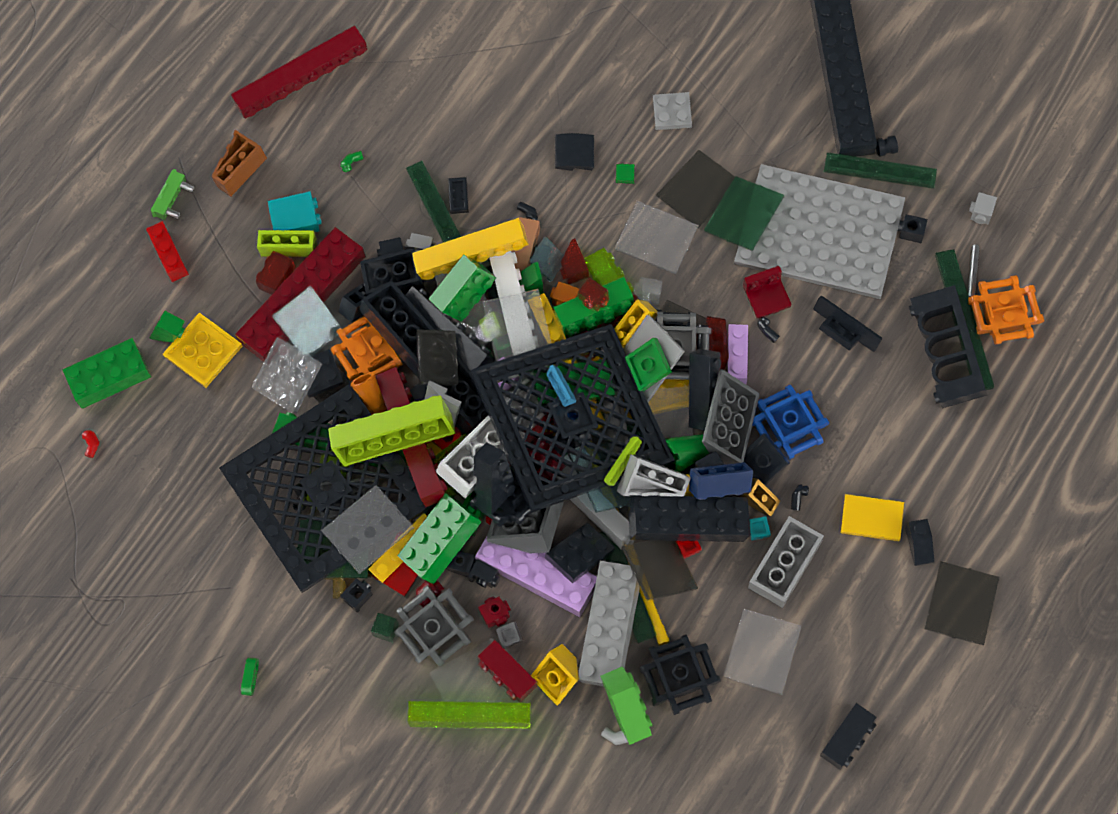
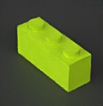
M258 230L257 249L261 257H308L317 247V238L314 231Z

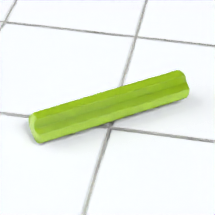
M638 437L630 439L604 479L607 485L614 486L627 466L630 455H634L642 444Z

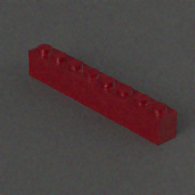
M354 25L232 93L233 102L244 119L254 116L263 108L270 107L272 103L286 98L288 94L300 90L304 85L316 81L322 75L330 73L338 66L344 65L354 57L362 55L368 50L366 42Z
M397 367L376 375V380L388 411L392 408L412 403L410 398H413L410 388L405 387L407 379L403 372L399 373ZM430 441L402 449L418 494L425 507L439 502L446 493L445 491L448 490L445 480L440 479L439 474L436 473L439 465L434 463L435 453L432 447L429 448L427 445Z

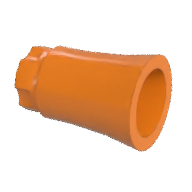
M374 372L365 373L351 382V387L358 394L371 415L387 410Z

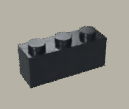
M856 703L820 756L839 770L843 766L847 768L854 758L851 756L855 749L859 751L865 743V740L862 739L866 733L871 734L877 724L874 721L877 717Z

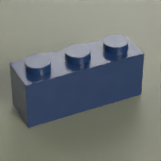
M745 462L690 469L689 491L696 499L701 500L707 499V497H724L731 494L742 495L743 493L751 492L753 470Z

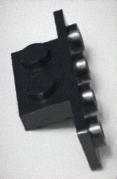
M821 295L818 298L813 310L826 318L819 330L849 351L858 342L873 352L877 350L883 339L881 336Z

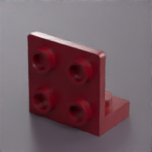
M780 266L744 278L743 289L757 319L792 306L781 281L782 271Z

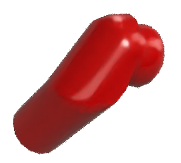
M87 430L82 433V439H85L88 444L84 455L93 458L100 442L95 432Z

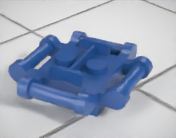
M790 384L784 390L765 399L761 398L758 400L757 406L762 413L754 417L752 426L756 427L761 436L763 433H767L762 424V421L766 420L778 440L774 443L778 448H783L788 460L816 444L824 443L818 429L829 425V421L827 418H824L815 403L811 390L799 395V393L796 394ZM789 396V398H787V399H785V400H782V401H780V402H778V403H776V404H774V405H772V406H770V407H767L768 405H771V404H773V403H775V402H777V401H779V400H781V399H783V398ZM803 401L807 402L817 422L814 421L812 415L810 414L809 410L807 409ZM810 433L813 438L793 448L789 446V444L806 437Z

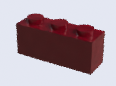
M496 640L477 656L478 666L485 673L489 671L493 675L492 680L499 687L503 685L508 690L506 694L513 701L517 699L521 703L537 687V681Z

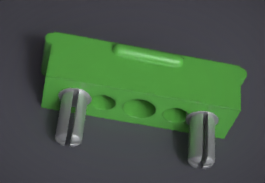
M176 169L171 171L151 208L153 217L165 220L167 215L178 219L180 213L172 210L171 207L182 188L190 192L194 190V186L185 183V175L176 172Z

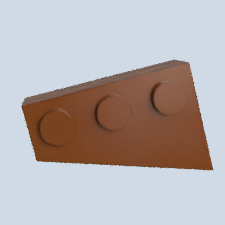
M237 130L234 131V137L231 143L227 145L224 157L220 158L211 176L218 189L230 197L267 159L261 146Z

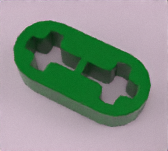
M248 657L246 659L241 684L242 695L253 696L259 668L258 658Z

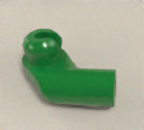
M358 151L346 155L340 163L342 171H351V164L353 162L364 160L362 152Z

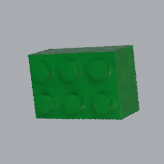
M463 254L429 297V300L441 312L462 322L469 315L475 304L481 300L487 289L492 286L496 277L482 264Z

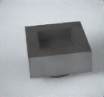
M511 622L496 629L503 648L523 641L516 622Z

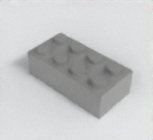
M789 516L751 578L748 588L783 608L821 545L824 535Z

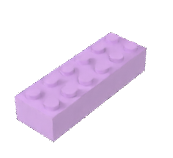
M486 539L484 540L475 556L476 560L478 559L498 569L501 576L581 617L594 594L597 576L587 572L572 584L545 559L546 553H527L489 543Z

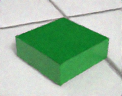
M616 164V183L634 184L635 164Z

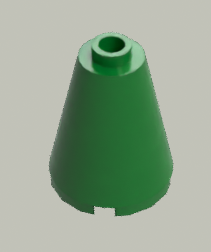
M704 434L665 438L673 455L674 462L664 467L682 473L693 466L696 461L709 455L710 453L702 443Z

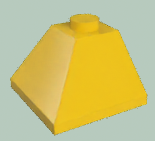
M563 644L549 651L531 675L537 681V685L557 706L579 680L576 657Z

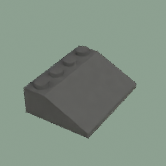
M722 369L719 371L702 443L710 454L716 451L724 465L743 463L760 393Z
M564 501L532 513L530 512L520 525L514 521L512 523L507 521L499 527L492 520L486 538L487 542L527 553L549 552Z

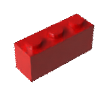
M161 221L146 228L170 280L175 282L189 275L164 222Z

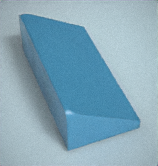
M551 365L546 375L563 406L566 407L575 403L576 398L560 369Z

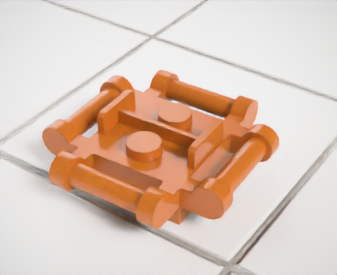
M1017 275L1010 276L1008 279L979 282L978 286L981 296L973 295L968 298L976 320L977 334L989 333L992 335L995 345L1001 344L1003 341L1019 338H1034L1031 325L1040 324L1045 321L1036 300L1035 286L1029 285L1020 288ZM1006 286L1012 287V290L988 294L987 291ZM1026 295L1028 297L1029 304L1033 314V317L1029 318L1027 314L1028 309L1024 296ZM979 304L982 305V309H983V313H984V316H985V320H986L987 325L984 324V320H983V316H982V313H981V309H980Z
M365 316L343 329L339 328L336 330L342 343L334 345L330 351L339 359L347 372L349 380H354L368 372H374L376 376L396 366L400 367L403 365L400 358L396 355L397 353ZM368 323L370 325L369 327L365 326L351 334V338L348 339L346 337V335L363 326L364 324ZM343 351H348L358 366L357 369H353Z

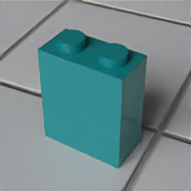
M311 191L267 201L273 230L320 232L319 225L322 224L320 213L316 214V208H319L316 197H312Z

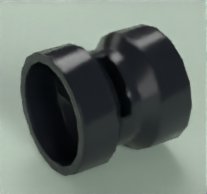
M895 135L888 136L887 139H876V151L879 157L885 156L887 153H898V143Z

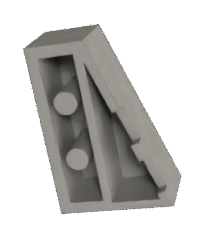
M631 454L617 492L623 496H684L691 477Z

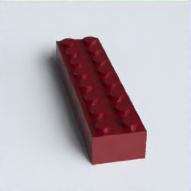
M335 227L235 334L238 341L260 360L268 364L355 270L360 261L366 258L363 247Z

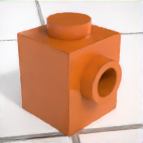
M558 282L557 286L552 288L550 294L552 305L557 306L580 296V288Z

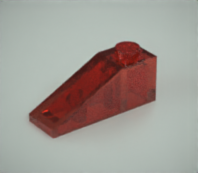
M707 316L706 326L711 328L709 350L720 352V370H724L729 359L726 319Z

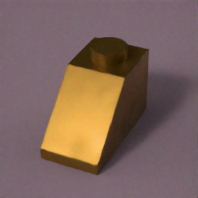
M752 478L751 492L736 495L737 497H748V505L768 517L773 515L780 503V500L759 479Z

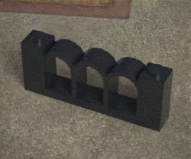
M955 285L910 298L912 304L909 306L911 316H915L918 321L919 330L926 339L924 344L925 352L933 363L931 371L932 377L937 384L935 385L936 392L933 393L936 404L940 403L943 409L988 396ZM948 312H955L958 322L957 326L937 332H928L924 329L928 319ZM959 335L962 336L965 350L942 357L931 354V349L935 343ZM969 360L972 375L946 382L938 378V373L943 367Z

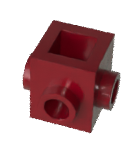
M494 596L484 601L485 604L478 607L489 629L495 625L498 627L508 621L507 619L510 618L508 611L511 609L507 601H502L500 596L496 598Z

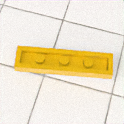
M425 513L368 569L381 583L403 563L397 555L427 518Z

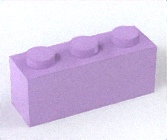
M729 324L727 373L746 384L748 325Z

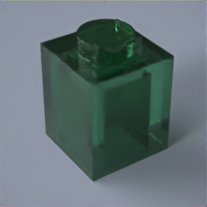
M377 613L371 632L374 637L392 643L395 637L394 631L398 629L399 623L396 618Z

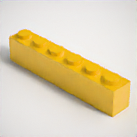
M519 218L414 252L412 255L417 274L422 280H429L442 273L448 274L463 254L477 262H484L488 258L502 256L512 250H521L529 244L524 225Z

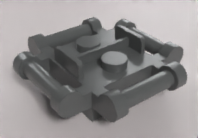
M657 312V323L685 351L675 366H689L690 370V353L696 351V334H701V349L709 350L711 328L696 327V312H690V314H663V312ZM663 321L690 322V327L663 326ZM672 372L665 379L689 380V372Z
M427 585L419 595L404 607L400 606L396 610L405 623L394 631V634L402 639L416 657L415 661L418 664L430 655L441 667L445 664L446 659L464 645L467 646L472 642L462 629L472 622L474 618L466 613L452 595L453 591L450 588L437 597ZM427 598L431 600L428 605L413 617H409L408 613ZM446 599L463 620L459 624L441 603L443 600ZM407 629H409L412 635L416 638V640L425 650L423 653L419 650L416 644L405 632ZM457 634L460 639L439 655L436 649Z

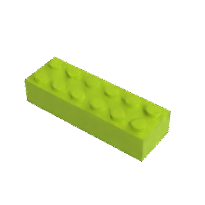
M441 395L431 396L419 402L395 407L389 411L375 413L365 418H358L352 422L338 424L328 429L331 449L344 467L456 434L452 414Z

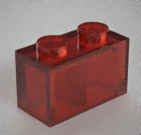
M273 251L266 258L262 271L258 272L256 284L260 290L272 295L293 273L296 267L293 259Z

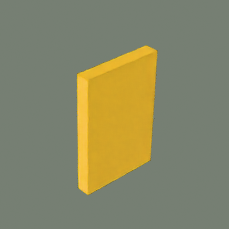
M845 494L840 533L900 542L904 502Z

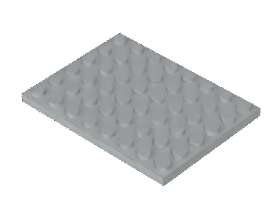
M761 164L734 264L760 271L780 266L781 276L881 299L905 197Z

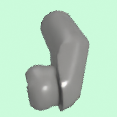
M606 727L601 736L614 745L628 743L622 731L615 733Z

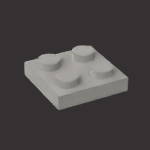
M689 92L653 95L656 130L692 128Z

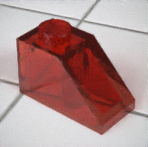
M575 238L571 240L562 258V269H559L562 279H566L568 285L589 278V269Z

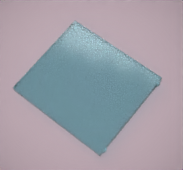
M311 286L307 287L272 316L304 359L313 356L338 335L337 329H342Z

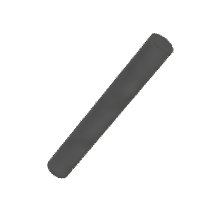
M972 245L967 298L975 295L979 245Z

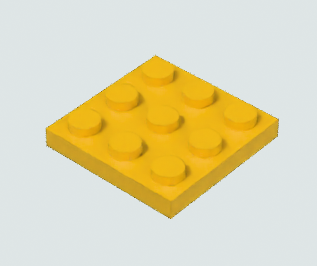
M199 312L185 328L181 338L177 337L162 355L207 388L243 345Z

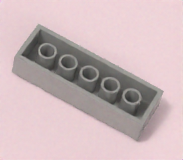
M600 561L578 672L581 683L604 686L601 675L622 666L625 668L643 573L640 567Z

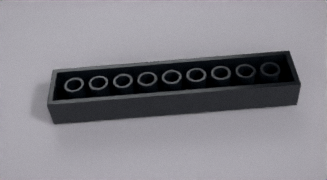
M810 0L838 159L874 155L877 142L850 0Z
M392 280L362 299L359 309L425 387L427 388L429 381H432L447 388L446 395L462 402L456 422L469 435L488 416L470 374V369Z

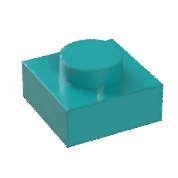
M766 516L750 519L751 541L771 536Z

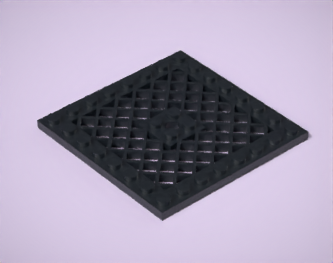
M612 324L483 365L470 371L531 513L609 486L604 482V479L616 462L608 463L609 458L617 460L620 456L612 452L613 448L617 446L624 449L627 445L617 440L619 434L628 437V442L632 437H638L642 441L640 449L636 451L634 456L662 466L674 462L673 455L643 391H639L625 358L626 354ZM590 353V355H589L588 358H585V357L582 356V355H585V354ZM593 354L603 358L601 364L591 360ZM572 359L571 364H568V363L564 362V361H567V360ZM575 360L586 363L583 370L573 366ZM605 360H607L609 368L603 366ZM551 365L556 367L559 365L568 369L566 376L563 375L567 383L576 386L573 392L576 402L564 407L558 395L556 399L546 395L548 388L554 390L550 380L546 381L538 377L540 371L547 374L549 370L547 367ZM588 365L598 369L596 376L586 372ZM538 370L536 376L530 374V372ZM601 370L611 374L608 381L598 377ZM571 371L581 375L578 381L568 377ZM520 376L518 382L512 380V378ZM583 376L593 380L591 387L581 383ZM523 377L533 381L531 387L520 383ZM612 378H614L616 384L611 383ZM596 382L606 386L604 392L594 389ZM505 383L515 387L513 393L502 389ZM535 383L545 386L543 393L533 389ZM609 387L618 392L616 398L606 394ZM578 388L588 391L587 397H585L583 392L576 394ZM517 389L528 393L525 399L515 395ZM591 393L601 398L599 404L589 400ZM530 394L541 398L538 405L528 401ZM620 395H622L624 402L619 400ZM504 396L510 398L508 405L505 401ZM512 400L523 404L521 410L510 406ZM543 400L550 402L546 406L547 409L541 406ZM603 400L613 403L612 408L608 409L602 406ZM616 405L626 409L624 415L614 411ZM525 406L535 410L533 416L523 412ZM590 407L596 409L594 415H593V413H592ZM538 411L548 415L546 422L536 418ZM599 411L609 415L606 421L597 417ZM570 412L575 413L577 420H570L567 414ZM628 412H630L632 419L627 417ZM512 414L518 416L516 421H514ZM520 417L530 421L528 428L518 424ZM611 417L621 420L619 427L609 423ZM550 418H552L555 426L549 424ZM624 422L634 426L632 432L622 429ZM533 423L543 427L541 434L531 430ZM598 424L604 426L601 433L596 431ZM607 428L616 432L614 438L605 435ZM546 429L556 433L554 439L543 435ZM636 429L638 430L640 436L635 434ZM519 431L525 433L523 439H522V437H521ZM586 433L584 439L578 437V435ZM589 434L599 438L597 444L587 441ZM528 435L538 439L536 445L526 442ZM558 435L561 441L568 439L566 445L556 441ZM571 440L581 444L579 451L569 447ZM602 440L611 443L609 450L600 446ZM540 441L551 445L549 451L538 447ZM554 446L564 450L561 457L551 453ZM584 446L594 450L592 456L582 452ZM526 448L533 451L531 457ZM597 451L607 456L604 462L595 458ZM536 452L546 456L543 463L533 459ZM566 452L576 456L574 463L564 459ZM579 457L589 461L587 468L577 464ZM548 458L559 462L556 469L546 465ZM592 463L599 466V467L590 469ZM561 464L571 468L569 474L559 470ZM534 466L541 468L539 474H537ZM574 469L582 472L572 476ZM543 470L554 474L551 481L541 477ZM623 473L621 474V476L619 477V479L617 480V482H620V481H621V478H622V476H623ZM556 476L563 478L562 480L554 482Z
M350 384L219 467L301 593L435 506L433 504L425 507L418 494L410 469L397 451L378 456V459L372 458L362 461L365 462L363 470L354 469L355 464H351L350 468L341 467L339 459L336 465L332 460L328 462L329 456H337L334 452L330 451V437H320L321 430L335 427L338 418L346 419V423H349L358 418L372 416ZM331 420H333L332 425H327V424H326V423L330 422ZM316 431V436L309 435L312 432ZM305 439L314 440L313 448L304 447ZM300 441L299 446H294L295 443ZM319 441L327 443L326 451L317 449ZM289 450L298 451L296 459L287 458ZM284 451L283 457L277 456ZM302 452L311 453L310 461L301 460ZM316 454L325 455L323 463L314 462ZM273 460L281 462L280 470L271 468ZM267 462L266 467H260L261 465ZM286 463L295 464L293 472L284 471ZM369 463L378 464L376 472L367 471ZM299 465L308 466L306 474L297 473ZM382 465L388 474L381 473ZM312 467L318 468L317 470L311 473ZM256 471L265 472L263 480L254 479ZM341 472L348 473L347 481L345 480ZM269 473L278 474L276 483L268 481ZM352 474L362 475L360 483L350 482ZM283 475L291 477L290 485L281 484ZM366 476L375 477L374 485L364 484ZM296 478H302L299 481L302 487L294 486ZM379 478L389 479L387 487L378 486ZM392 481H394L399 489L391 488ZM330 482L332 484L331 489L328 491L321 490L322 483ZM254 484L262 485L260 493L258 492ZM266 486L275 487L273 496L265 494ZM351 487L359 488L357 496L351 495L353 493ZM280 488L288 489L287 498L278 497ZM363 489L372 490L371 498L361 497ZM293 490L302 492L300 500L291 499ZM376 491L386 492L384 500L375 499ZM306 493L312 502L305 501ZM390 493L399 494L397 503L388 501ZM264 499L272 500L270 508ZM346 499L356 501L354 509L345 508ZM342 500L340 507L334 506V504ZM276 501L285 502L283 511L275 510ZM290 503L299 505L297 513L288 512ZM359 503H369L368 511L358 510ZM373 504L383 505L381 514L372 512ZM303 506L312 507L311 515L301 514ZM387 506L394 507L386 512ZM316 509L320 513L325 512L324 518L315 516ZM330 510L339 511L337 520L328 519ZM344 512L353 514L351 522L342 521ZM274 514L282 515L281 523L278 522ZM357 515L366 516L365 524L355 523ZM287 516L296 518L294 526L285 525ZM370 517H375V518H377V519H375L374 521H372L371 523H369ZM300 519L309 520L307 529L298 527ZM313 521L323 522L321 531L312 530ZM327 523L336 525L334 533L325 532ZM340 525L350 527L348 535L339 534ZM354 528L360 529L359 531L353 534ZM284 530L292 531L291 539ZM297 532L306 533L304 542L295 540ZM310 534L319 535L318 544L308 543ZM324 536L333 538L331 546L322 545ZM337 539H343V540H344V541H342L341 543H339V544L336 545ZM294 545L303 546L301 555ZM307 547L316 549L315 557L305 556ZM321 550H327V552L319 556Z

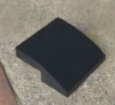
M580 133L556 134L555 169L573 171L574 168L592 171L594 168V135Z

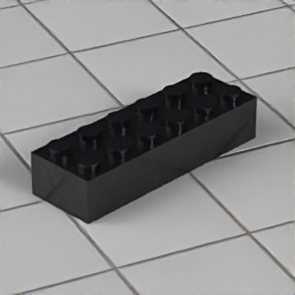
M633 495L627 502L630 540L744 542L751 536L748 497H707V499L701 500L696 499L695 496Z

